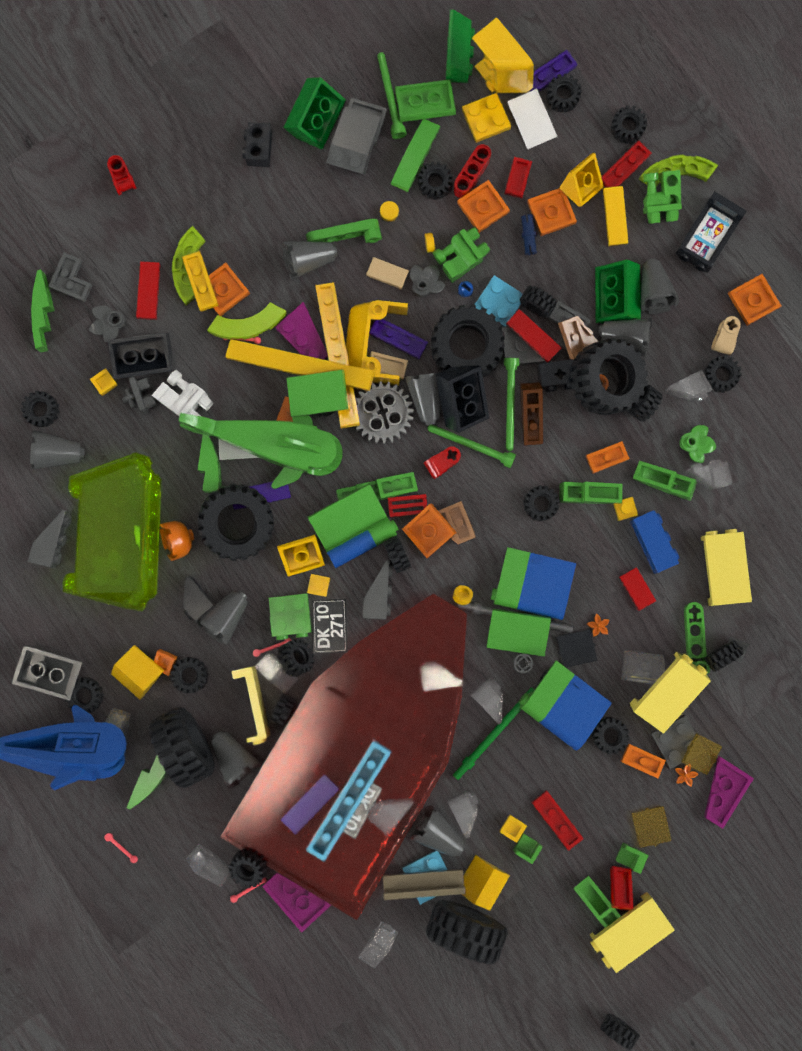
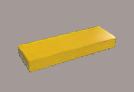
M623 186L604 188L603 196L608 246L628 244Z
M198 251L183 256L182 259L200 312L219 306L201 252Z

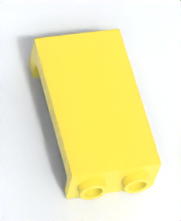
M737 529L725 530V534H718V531L706 532V535L700 538L701 541H704L710 598H707L708 606L752 602L744 532H737Z
M677 651L674 654L676 657L675 661L640 700L634 698L630 702L634 713L663 734L711 681L707 676L708 671L704 667L694 665L692 663L693 660L685 653L681 655Z
M256 666L232 671L233 679L246 678L257 729L256 735L246 738L247 743L252 742L253 745L264 743L271 734Z
M647 892L640 896L643 901L633 907L632 910H629L598 934L594 935L593 932L589 934L593 939L590 943L597 953L599 951L602 952L604 957L601 959L608 969L612 967L616 973L675 931Z

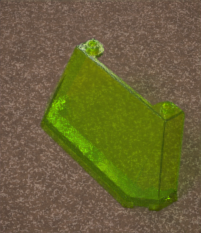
M132 453L69 476L68 490L73 498L79 499L75 573H67L65 575L63 592L135 611H143L147 607L146 603L157 595L161 478L159 474L154 473L150 457L139 453Z

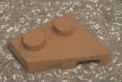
M578 316L558 323L570 359H575L578 353L582 352L586 346L599 342L592 335L593 332L590 328L586 327Z
M462 501L439 510V513L457 532L451 538L459 545L476 538Z

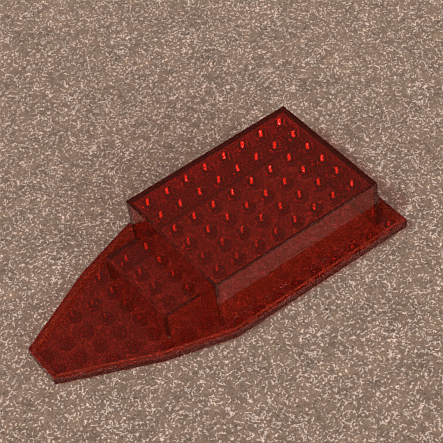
M432 594L359 641L315 679L220 838L240 850L247 848L248 851L249 848H252L254 853L258 851L259 856L261 854L264 855L263 860H267L266 865L355 920H358L448 765L461 705L467 613L437 595ZM376 740L391 750L389 757L373 781L375 785L383 789L356 839L342 832L325 861H322L306 849L372 741ZM325 774L339 790L294 834L281 819Z

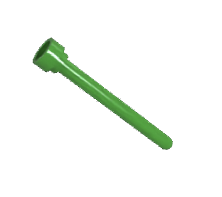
M380 52L377 57L393 123L390 131L393 139H401L407 133L405 126L399 120L385 55Z
M504 358V366L508 370L506 449L512 451L514 448L515 370L519 366V358Z
M431 424L428 426V431L501 460L500 463H503L505 467L511 468L516 456L512 452L501 453Z

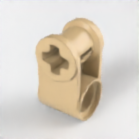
M730 316L719 324L711 350L729 356L732 355L741 326L738 318Z

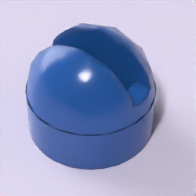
M463 281L459 284L458 293L460 296L469 297L472 295L473 285L471 282ZM462 285H465L466 287H468V288L470 289V291H468V290H467L465 287H463Z

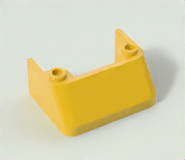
M496 17L472 37V40L485 56L483 60L475 65V68L485 79V84L491 92L527 93L533 88V62Z
M376 300L355 305L350 310L346 339L349 365L374 371L372 383L379 384L381 381L382 384L390 382V385L399 386L400 376L381 374L379 360L374 357H367L371 320H382L386 317L387 313L407 315L408 303Z

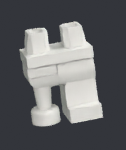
M177 370L170 374L167 382L172 386L178 385L183 390L180 395L163 382L152 395L157 401L178 416H180V413L201 416L196 412L199 406L207 411L213 405V402L203 389L194 383L189 384L183 380L182 374Z

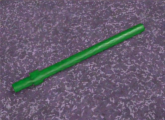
M530 688L526 693L529 694L530 692H533L534 689ZM519 701L472 754L464 758L463 764L453 774L457 780L468 769H472L475 765L474 762L522 710L519 708Z

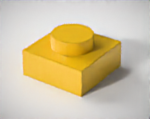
M106 368L90 379L102 396L118 386Z
M633 497L623 499L621 504H613L618 521L638 516Z
M311 574L307 593L327 597L330 578Z
M509 814L499 832L517 843L527 825Z

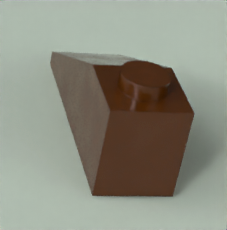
M539 382L520 383L524 445L543 444V389Z

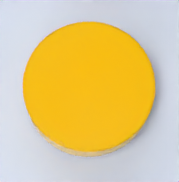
M392 201L384 202L380 207V215L385 221H394L399 215V208Z
M425 233L427 253L435 251L433 234Z
M460 585L454 589L453 599L457 604L467 605L471 602L473 592L469 587Z

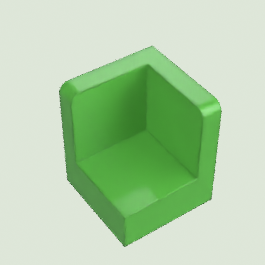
M523 833L513 851L516 855L533 864L542 849V845Z
M623 842L616 861L641 874L649 855Z

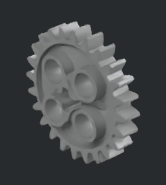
M380 381L379 387L372 383V389L366 391L365 394L359 391L361 399L355 398L358 404L357 410L360 425L356 430H363L362 437L369 435L368 441L370 442L372 438H375L376 444H378L379 439H382L385 445L386 439H389L391 443H393V437L400 440V432L406 435L404 428L411 427L407 421H413V417L409 416V414L414 413V409L408 408L412 406V402H406L409 395L402 396L404 389L397 391V385L390 388V382L386 384V387H383ZM377 397L380 398L383 411L386 412L389 429H386L383 417L379 414L380 409L376 401ZM386 397H391L394 403L386 405L383 400ZM368 403H373L376 408L373 411H367L365 406ZM392 415H398L400 421L392 423L389 418ZM374 421H379L382 426L379 429H373L371 424Z

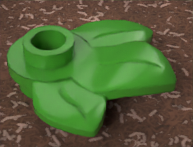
M705 425L693 427L690 433L684 434L680 439V447L687 451L690 458L697 463H703L704 454L713 452L716 449L714 440L707 436L708 427Z

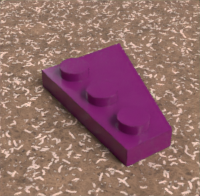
M302 302L275 328L300 355L326 360L328 358L326 349L304 302Z
M718 756L704 817L723 829L754 778Z
M278 872L262 886L301 933L332 905L330 902Z

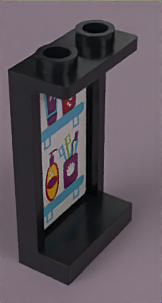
M714 191L675 254L682 261L695 265L697 270L708 273L747 210Z

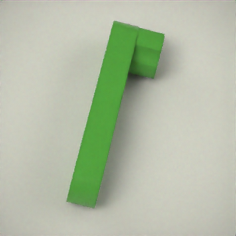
M368 219L311 231L306 234V239L313 242H335L364 236L366 243H375L382 239L378 219Z
M691 602L684 607L686 652L691 659L702 658V661H693L692 663L696 666L701 665L710 673V667L704 659L707 654L703 607L698 602ZM692 605H694L695 609H698V613H695V619H699V622L689 623V619H693V613H689ZM692 625H697L700 628V633L697 636H693L690 633ZM695 644L701 647V653L697 656L691 651L692 646Z

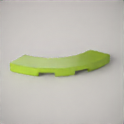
M675 155L654 163L643 174L658 173L659 175V173L665 171L680 170V175L693 176L707 182L718 165L699 156ZM642 174V175L639 177V180L642 181L644 184L647 185V182H644V181H643V174ZM659 179L655 181L656 187L661 183Z
M193 226L182 236L172 261L174 285L185 305L193 301L195 295L182 257L197 252L206 242Z
M270 302L261 312L245 319H227L217 315L207 331L214 336L229 340L249 339L274 328L285 317L287 312Z

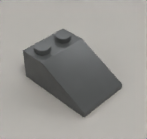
M344 106L326 163L366 174L381 118Z
M30 644L24 645L11 684L70 701L83 662Z

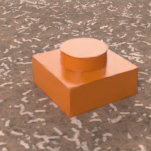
M162 649L157 650L154 662L164 670L163 674L171 675L177 656Z

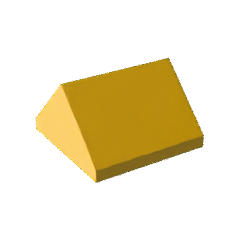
M591 153L572 169L559 187L579 207H582L604 188L595 153Z
M315 535L277 546L288 577L325 566Z
M134 645L114 664L111 675L141 700L164 670Z
M475 854L463 875L465 894L462 895L474 905L491 910L510 875Z

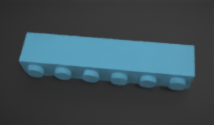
M376 740L372 741L306 849L308 852L325 861L389 757L390 749Z

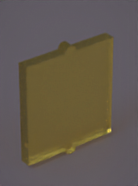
M696 733L690 746L687 747L688 750L681 762L708 775L713 763L716 762L722 746Z
M664 806L651 809L645 808L643 811L631 813L640 848L651 845L658 846L660 843L672 841Z

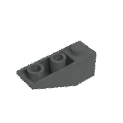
M62 510L32 544L28 562L56 569V566L61 561L62 555L60 551L66 542L65 532L71 523V512Z
M386 560L364 597L363 619L386 620L387 616H391V604H387V598L392 595V585H388V577H392L393 565H389V560Z

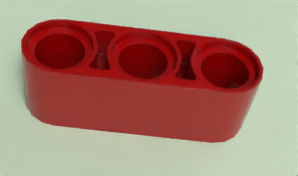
M481 144L475 148L454 182V194L457 198H462L473 190L488 166L491 158V149L487 145ZM485 154L486 158L481 159L478 155ZM474 169L477 173L470 174L468 170ZM465 185L467 189L461 190L458 186Z

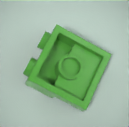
M308 594L269 598L272 637H276L277 640L288 639V635L296 634V638L308 637V633L312 632Z

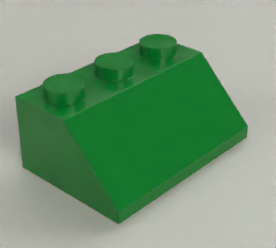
M450 10L445 80L468 83V76H472L473 64H469V60L473 58L474 46H470V43L475 35V28H471L472 20L455 10Z
M321 77L307 78L283 128L295 138L323 149L346 99Z
M626 259L595 267L596 323L604 324L605 321L641 319L640 264Z

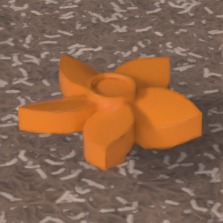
M596 614L594 617L595 622L587 623L590 628H594L592 631L593 637L600 632L608 635V630L605 626L610 620L604 619L601 621L600 616Z
M689 763L684 766V770L675 768L677 774L680 775L676 783H683L685 781L690 787H692L693 783L691 778H695L699 774L694 771L690 772L691 767Z

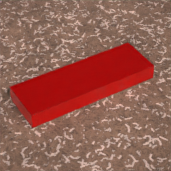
M638 140L601 177L603 186L605 188L619 187L651 156L652 152Z
M140 262L137 319L157 320L160 278L159 262Z
M520 309L506 323L512 331L547 363L562 348Z
M547 790L531 802L568 851L584 839Z

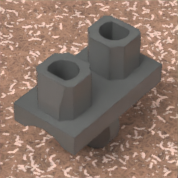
M135 377L128 378L134 394H132L131 389H126L125 393L127 396L122 398L123 403H129L131 408H135V401H137L139 410L143 414L149 413L148 409L157 405L155 398L152 396L153 394L145 397L142 394V391L151 388L149 380L146 377L139 379Z

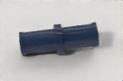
M526 215L521 216L523 228L521 236L524 239L525 255H531L530 247L532 255L537 254L535 241L537 233L534 231L533 215H527L528 223Z

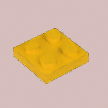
M497 93L462 106L463 114L476 143L511 129V124Z

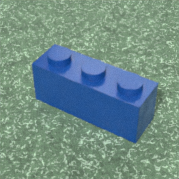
M653 510L630 521L654 574L679 564V555L676 549L671 547L670 535L667 531H664L661 525L663 521L659 513Z

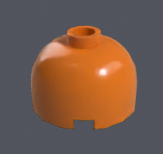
M178 521L160 524L162 527L160 529V536L163 547L170 552L167 555L168 558L174 561L186 556L190 552L192 541L194 540L192 530H188L185 524Z

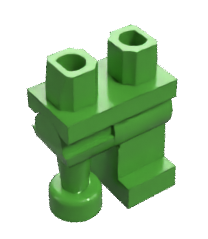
M680 170L665 171L659 173V175L658 173L643 174V181L647 182V195L643 200V213L647 214L648 223H660V212H666V222L678 221V210L682 209ZM658 179L661 182L660 192H657L655 181H658Z
M475 227L467 231L465 229L461 230L452 237L451 243L442 251L436 249L432 252L436 261L440 265L443 264L442 270L451 283L482 263L483 257L490 252V248L485 242L479 246L475 245L474 241L480 238V234ZM455 252L457 256L446 262V257Z

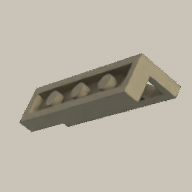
M463 869L383 875L384 900L465 894Z

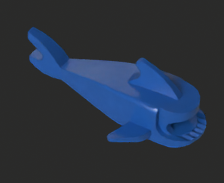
M74 705L72 706L74 723L56 724L0 737V759L55 776L50 787L56 790L77 780L96 781L97 778H108L118 773L125 763L127 742L124 733L116 725L95 722L91 714Z

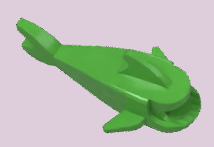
M180 413L179 416L180 427L202 435L214 436L265 461L283 467L271 485L273 489L296 482L303 473L314 476L328 475L336 470L342 460L343 452L339 440L331 433L313 426L309 415L292 417L293 422L273 420L216 421L185 413Z

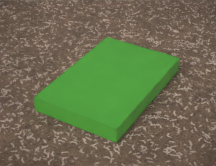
M451 80L395 87L400 122L456 115Z
M344 370L287 378L291 417L348 410Z
M492 609L486 647L545 657L551 617Z

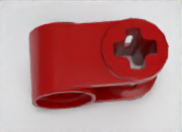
M118 155L111 156L107 161V166L118 195L120 196L122 192L132 188L134 190L137 189L122 157ZM116 164H122L119 169H114Z
M448 447L426 460L423 464L432 478L436 479L459 462L461 453L456 447ZM448 452H451L452 454H453V453H456V454H457V455L455 456V459H456V460H454V461H453V459H449V460H448V459H447V457H448V455H449Z

